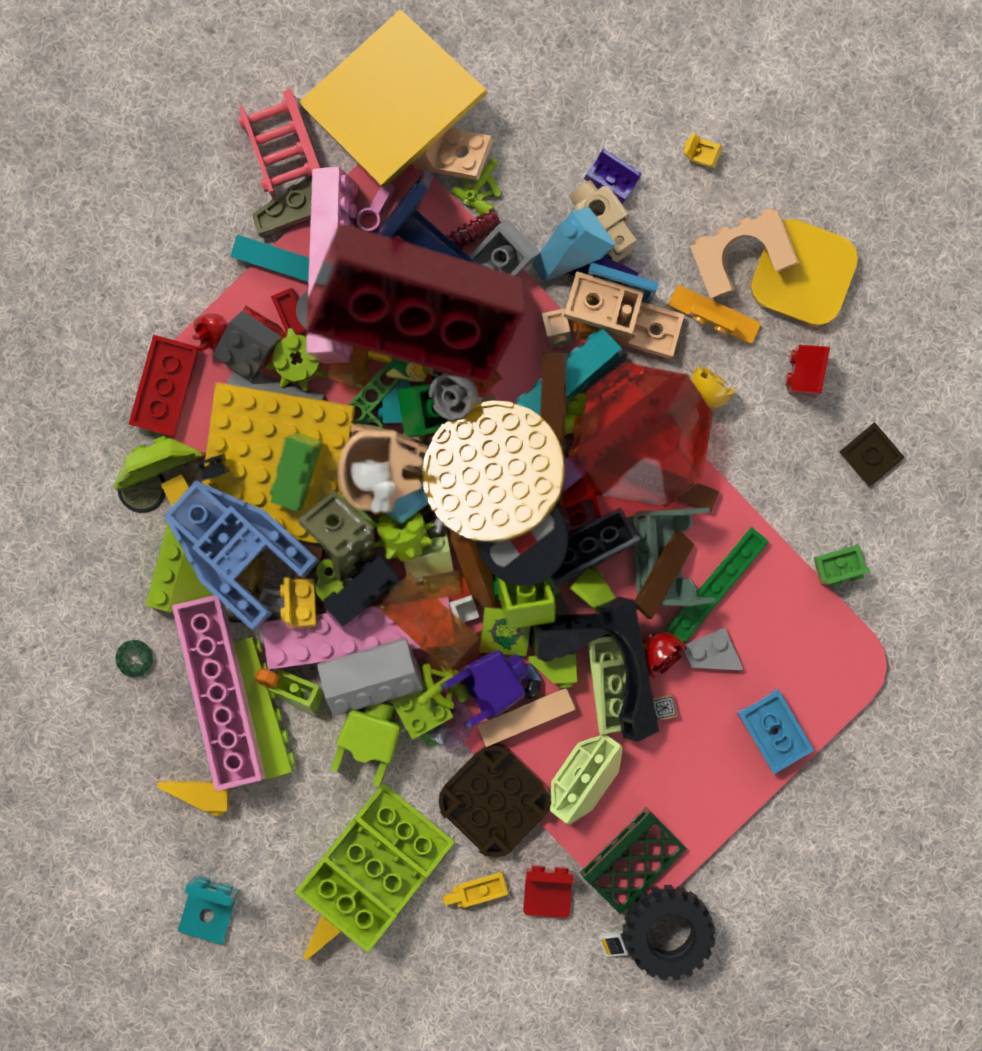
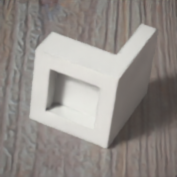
M472 595L449 603L457 625L479 617Z

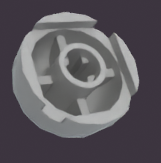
M444 373L432 382L429 396L435 400L433 407L437 413L446 419L455 420L456 418L466 416L473 410L477 403L478 390L474 381Z

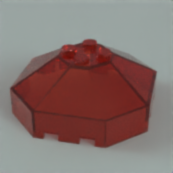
M624 362L587 390L584 414H578L574 419L572 432L574 433L573 446L570 447L569 458L594 496L667 507L703 479L713 413L688 374Z

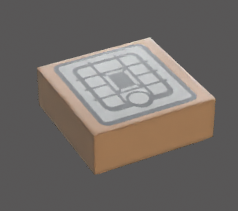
M673 694L654 697L653 702L658 721L678 717Z

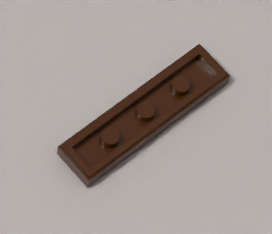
M680 530L673 532L635 599L637 610L647 619H653L694 546Z

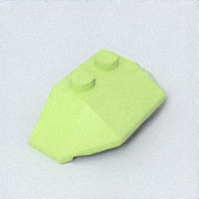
M606 734L577 743L551 781L552 805H550V811L568 825L591 812L619 773L623 746Z

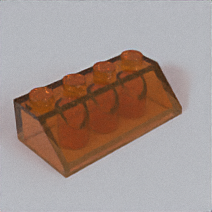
M411 573L396 586L378 607L447 672L480 638Z

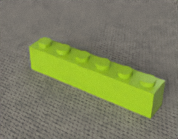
M255 637L234 642L266 775L264 779L267 780L293 772L296 760L293 752L289 753L286 744L290 743L286 729L282 730L279 722L283 721L280 708H275L273 699L276 698V695L270 692L268 687L258 684L254 679L257 670H268L267 663H262L260 654L263 653L260 640L256 641Z

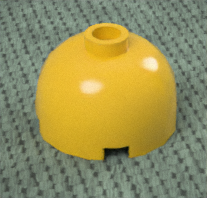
M701 365L697 366L689 379L688 388L694 397L693 403L702 409L706 406L715 409L726 405L736 390L732 386L729 388L724 386L725 380L706 367L702 369Z

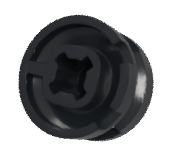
M225 453L193 464L194 469L198 470L199 475L197 478L199 482L225 474L226 470L227 473L230 472L229 466L225 464ZM216 461V463L205 466L206 463Z

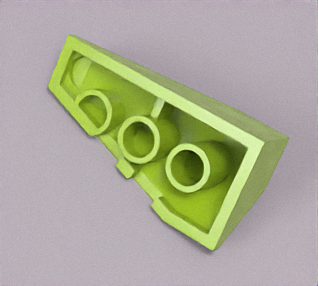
M596 567L582 572L569 589L599 613L598 606L615 599V596L607 583L602 579L604 574Z

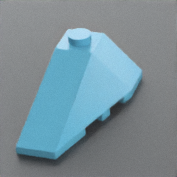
M586 207L572 211L564 219L544 245L532 265L544 282L602 259L616 244L591 209Z

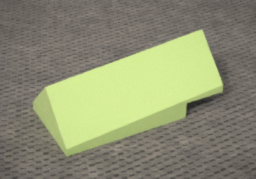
M603 635L587 644L599 734L621 731L619 713L623 705L626 686L625 665L621 652L610 635Z

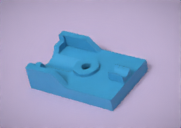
M777 688L754 704L736 711L773 774L814 751ZM773 728L778 729L777 734L772 733Z

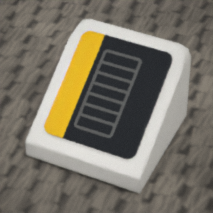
M623 931L605 933L599 936V942L605 957L629 954Z

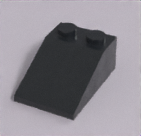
M598 613L555 615V622L530 626L529 644L538 659L553 661L554 658H562L607 634V632L602 629Z

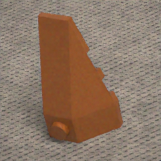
M449 528V536L475 605L495 607L492 572L482 560L477 540L464 537Z

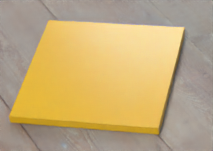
M400 9L298 103L384 189L482 100L488 92Z

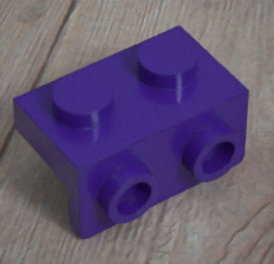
M602 149L597 160L585 175L584 180H591L598 189L608 186L621 204H623L642 174L635 167L619 159L615 154Z

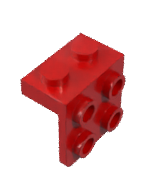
M531 865V868H526L524 914L567 918L570 915L573 871H569L568 867L556 866L555 869H545L543 865Z

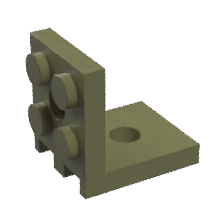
M335 490L299 519V524L332 555L334 576L340 582L345 578H350L361 564L369 562L374 557L373 527ZM335 518L339 520V524L335 527H330L326 524L327 521Z

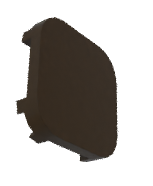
M495 743L488 747L485 745L479 749L451 777L439 793L438 801L440 813L444 819L447 818L479 849V853L484 856L505 857L546 817L550 810L551 793L545 782L512 750L504 745Z

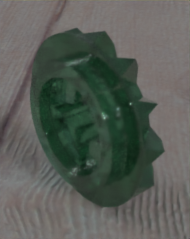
M126 641L116 652V665L126 676H142L150 670L152 665V650L142 641ZM140 650L138 659L143 664L135 662L129 667L131 658L126 652L135 654Z

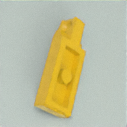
M500 871L459 883L452 887L453 892L442 895L445 906L457 903L458 907L463 906L465 908L506 896L509 893L503 873Z

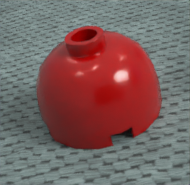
M668 632L659 633L656 636L652 633L643 641L645 644L643 648L645 650L647 669L651 678H656L657 676L654 673L658 671L661 674L668 671L682 658L679 654L682 649L684 652L687 651V646L682 640Z

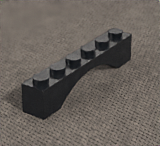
M617 597L599 605L598 610L602 629L616 642L625 665V695L619 713L622 736L639 742L659 732L658 719L653 702L654 697L650 686V676L645 659V650L643 648L635 600Z

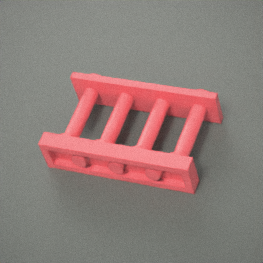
M292 89L283 91L285 100H282L281 104L247 115L244 107H239L241 116H238V120L242 130L247 129L264 177L260 179L265 193L269 192L272 198L277 197L273 187L306 175L310 177L312 176V169L320 168ZM283 112L291 114L293 120L289 121L288 125L258 136L254 135L251 124ZM291 133L293 135L298 134L300 141L296 143L297 145L262 157L258 145ZM298 154L301 156L306 155L308 162L304 163L303 167L273 178L269 177L266 166Z

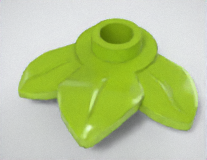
M330 559L323 560L317 565L316 575L319 579L315 586L316 593L324 601L333 591L336 593L340 592L344 588L342 584L348 579L345 578L340 582L334 576L333 564ZM327 567L332 568V574L326 576L324 573ZM358 569L354 573V575H352L354 578L360 574Z

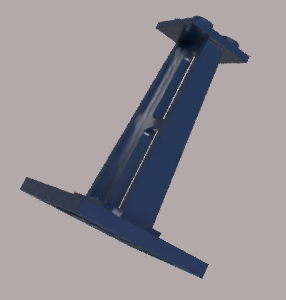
M425 169L374 234L394 239L397 235L408 244L479 265L417 210L421 199L430 189L434 175Z

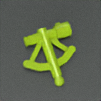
M495 158L489 159L488 164H486L481 172L479 180L474 182L470 190L467 178H462L465 191L455 186L451 192L463 200L462 203L465 206L470 207L471 205L476 208V213L482 215L484 212L487 214L489 209H494V206L483 200V198L491 195L495 197L501 196L496 180L490 176L498 163ZM485 182H487L492 190L478 194Z
M447 659L439 663L443 672L431 669L429 664L423 665V682L427 691L418 698L420 705H425L433 698L437 704L447 709L454 708V703L451 701L453 691L460 703L472 696L464 683L462 684L461 681L448 688L446 698L441 696L440 692L443 689L440 684L459 673L458 670L452 669ZM431 674L442 677V680L434 685Z

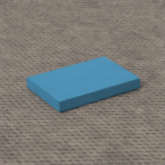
M592 262L587 274L644 291L642 299L647 301L653 300L659 285L658 282Z

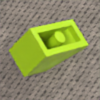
M575 653L568 654L562 658H554L553 661H542L536 656H528V660L552 683H558V688L572 687V683L577 682Z
M279 669L276 673L279 677L277 686L268 690L295 708L315 716L325 697L321 687Z

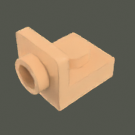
M565 308L542 313L549 348H562L572 343L568 319L563 317Z

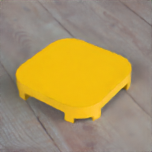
M783 220L800 264L781 272H776L764 245L750 283L752 297L757 305L764 309L767 308L807 323L810 326L825 325L837 316L842 307L857 266L858 255L856 248L851 241L838 234L800 220Z

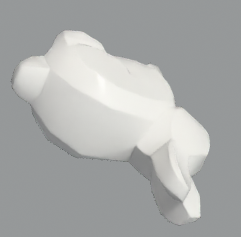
M365 459L363 463H353L350 474L353 477L354 483L362 491H373L375 495L371 510L375 513L380 511L388 512L389 498L395 491V484L389 481V463L385 462L382 464Z

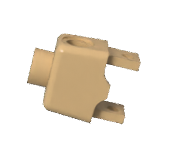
M591 180L577 187L569 195V198L575 205L574 211L589 207L592 212L601 214L596 216V218L616 244L607 253L610 259L619 263L634 253L631 245L637 240L627 227L629 213L608 186L597 189Z

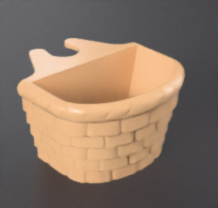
M360 431L344 447L338 466L339 484L345 499L357 510L372 511L371 505L375 495L373 491H362L354 483L353 477L350 474L353 463H363L365 459L374 460V462L382 464L385 462L389 463V481L395 484V491L389 498V511L393 510V504L398 498L421 488L419 480L407 481L401 475L402 469L405 466H420L423 460L421 457L398 445L396 431Z

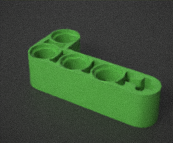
M386 363L348 404L359 407L362 410V416L359 419H353V424L369 425L370 423H376L380 428H383L381 422L372 412L401 381L394 379L390 385L382 384L381 377L387 373L390 364ZM369 390H375L378 393V398L375 402L371 403L365 400V394Z

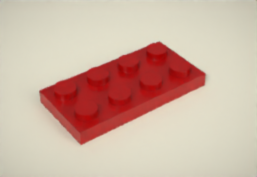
M153 335L129 425L175 437L198 355L196 346Z

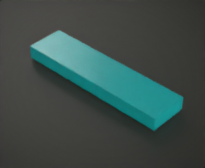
M241 235L236 236L230 254L231 258L309 283V257Z

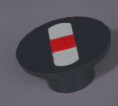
M556 502L545 519L533 529L518 537L497 542L477 541L482 560L495 576L510 584L529 586L546 580L560 567L567 553L568 531L570 527L568 513L559 502Z

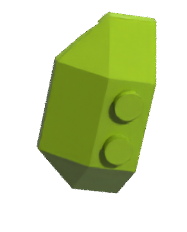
M166 436L153 440L154 445L145 447V444L131 449L133 453L126 455L113 485L114 489H125L206 457L205 453L178 440L167 439Z

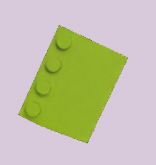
M167 523L145 606L174 613L173 605L214 596V594L199 581L183 548Z

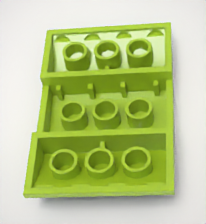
M382 783L294 893L368 953L455 841L387 785Z

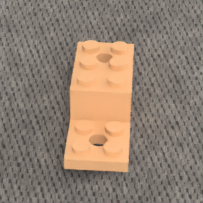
M450 128L412 164L415 169L425 171L427 169L430 172L479 180L493 143V138L491 135ZM464 150L469 151L467 156L463 158L458 157L460 152Z
M576 272L563 317L606 329L607 333L617 344L672 359L684 314L641 302L644 291ZM594 296L598 299L599 304L591 306L587 303L586 298ZM658 326L661 328L662 333L654 335L650 332V327Z

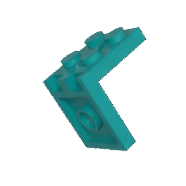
M204 876L192 878L187 883L184 891L185 894H188L178 932L222 945L239 890L233 889L234 886L220 882L218 884L211 882L210 878ZM203 909H210L213 912V919L206 922L202 920L200 913Z

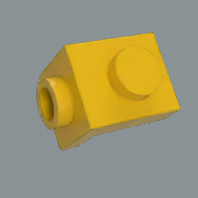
M691 133L689 139L684 144L683 154L691 162L715 169L723 147L721 144L700 139L697 134Z

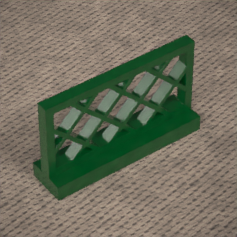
M645 807L580 871V874L589 885L621 914L687 848ZM656 823L660 827V838H648V830ZM635 842H644V854L631 855V846ZM648 842H660V854H647ZM664 842H674L679 847L673 854H664ZM660 858V866L656 870L647 871V859ZM618 859H627V871H614L615 862ZM631 859H643V871H631ZM602 875H610V887H599L595 882ZM614 875H627V887H614ZM631 875H643V883L639 887H630ZM626 891V900L618 906L614 902V892Z

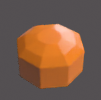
M267 669L257 670L254 678L258 684L268 688H275L279 681L276 673Z

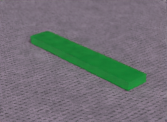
M750 527L696 591L697 597H714L715 602L684 606L662 633L668 632L676 635L685 643L769 541L753 527Z

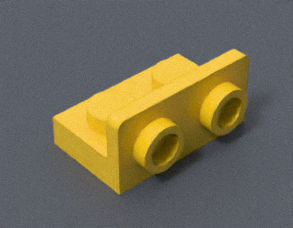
M284 577V584L280 585L281 599L285 598V607H281L282 622H285L288 628L317 627L315 580H290L289 577Z

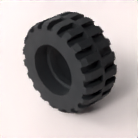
M664 885V889L660 890L658 886L652 887V892L646 894L644 891L640 894V900L638 902L633 901L630 905L631 911L625 914L624 919L626 923L623 925L625 944L636 966L640 970H645L647 975L651 977L658 975L660 980L665 981L668 980V976H672L674 981L681 980L680 975L686 974L687 977L693 975L692 970L696 967L700 970L704 966V958L709 960L712 955L710 948L715 946L716 941L713 936L716 933L712 922L713 919L705 904L692 891L687 892L685 888L680 886L673 889L672 885ZM667 914H678L685 917L690 924L691 930L684 944L670 951L658 950L650 945L647 933L651 924L656 919Z

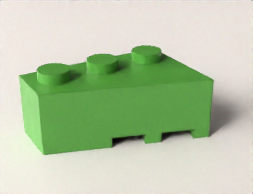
M294 433L285 437L281 458L277 466L276 480L270 489L271 503L294 511L303 509L323 441L300 433Z

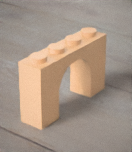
M772 208L759 213L760 217L751 220V217L738 222L739 226L732 229L729 226L716 231V236L711 238L703 236L695 240V245L690 246L711 299L735 291L726 268L725 258L731 244L742 237H756L763 242L776 272H781L800 264L780 211H773Z

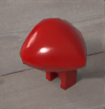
M207 313L194 319L193 327L196 334L192 337L194 340H201L200 345L196 346V350L205 351L208 348L216 350L227 328V322L223 316L216 313Z

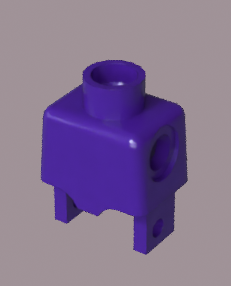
M496 650L459 668L458 674L444 681L440 686L445 690L461 680L466 684L481 710L480 713L462 723L465 729H468L484 719L488 720L498 716L522 699L525 691L521 683L527 680L530 674L526 664L519 655L513 654L506 659L501 651Z

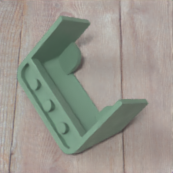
M710 508L645 510L635 513L633 528L641 540L640 543L634 545L637 595L673 532L676 530L681 532L688 531L693 522L692 514L710 513ZM680 569L661 605L692 606L712 603L715 600L714 597H697L695 583L689 578H682V571Z

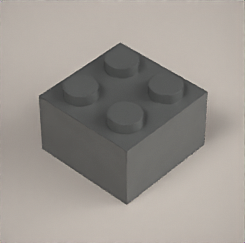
M242 310L228 324L212 356L251 382L264 370L281 336Z

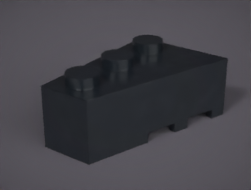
M380 556L373 563L371 561L367 562L360 569L361 573L357 577L351 576L342 584L344 588L340 592L336 593L333 591L324 599L326 603L323 606L324 611L340 629L345 627L398 580L396 574Z

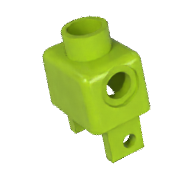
M380 702L367 706L364 710H351L348 713L335 743L338 749L330 770L335 772L339 770L345 750L348 749L357 761L363 763L373 759L380 761L372 785L378 787L381 785L387 764H391L401 731V725L390 720L395 708L394 705Z

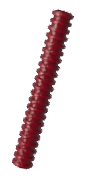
M489 209V213L486 214L484 212L482 217L477 216L475 221L470 220L468 225L465 223L463 224L464 227H458L457 231L452 230L450 235H445L459 248L463 249L464 245H470L469 242H476V238L481 239L483 234L488 235V231H493L501 222L495 211Z

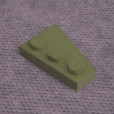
M304 176L305 179L297 185H291L287 188L288 191L278 199H272L252 214L260 238L311 220L312 176Z

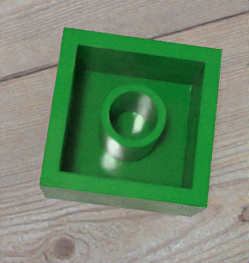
M433 381L397 389L405 436L437 432L443 424L449 421V419L437 413L433 407L435 400L429 396L430 386Z

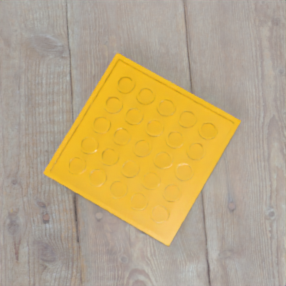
M217 382L215 384L205 460L225 453V464L229 466L230 472L227 473L226 470L225 474L204 480L202 483L266 511L297 540L318 543L299 524V519L334 490L340 496L342 495L338 477V466L343 449L351 439V423H353L355 406ZM294 433H300L323 441L303 509L299 511L271 503L272 496L270 495L271 486L276 480L277 466L281 458L285 437ZM216 461L206 463L205 466L216 463Z

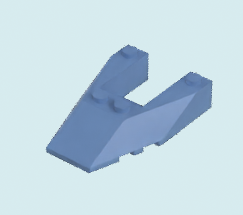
M195 481L164 515L177 541L183 548L189 563L195 570L199 581L252 630L257 631L272 612L240 584L236 578L257 555L268 546L303 578L320 562L310 550L266 511L199 481Z

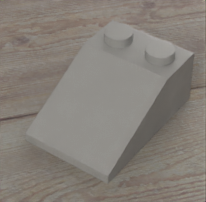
M506 220L489 234L470 257L481 266L519 276L540 252L509 220Z

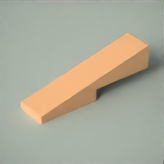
M566 687L481 722L477 726L486 747L571 712L576 707Z

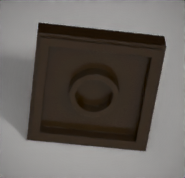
M875 422L839 451L841 456L868 487L873 485L905 458Z

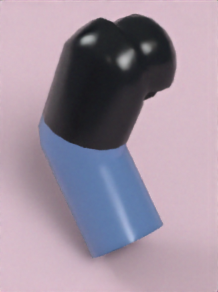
M530 663L527 665L530 677L528 678L527 688L524 689V696L527 699L536 698L540 694L542 685L541 677Z

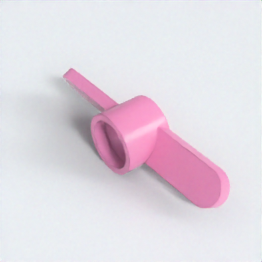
M389 183L384 189L380 187L370 207L364 208L358 213V229L375 233L381 226L380 216L394 193V185ZM368 213L374 214L377 217V224L370 229L364 228L361 225L362 216Z

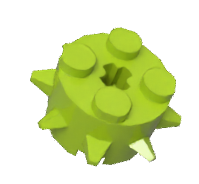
M292 328L288 329L287 337L282 339L275 347L273 361L267 364L266 368L277 370L282 376L280 387L283 388L289 382L299 384L303 391H306L308 381L313 380L315 376L325 377L326 374L321 369L322 362L306 353L307 336L296 335ZM298 354H301L300 357L303 361L301 362V364L297 362V364L294 365V360L292 358L295 355L298 356Z
M420 511L401 524L387 513H382L379 516V523L375 529L378 531L380 540L375 542L373 547L382 546L387 559L390 560L393 557L400 558V561L403 562L413 560L422 555V549L426 545L432 544L427 530L434 523H424Z

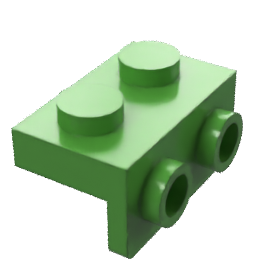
M860 545L850 546L813 557L820 584H828L829 587L842 585V580L848 578L851 581L865 578L864 574L870 572V568L865 567Z

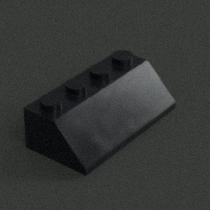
M620 507L568 534L566 556L560 567L550 576L556 586L641 542L622 508Z

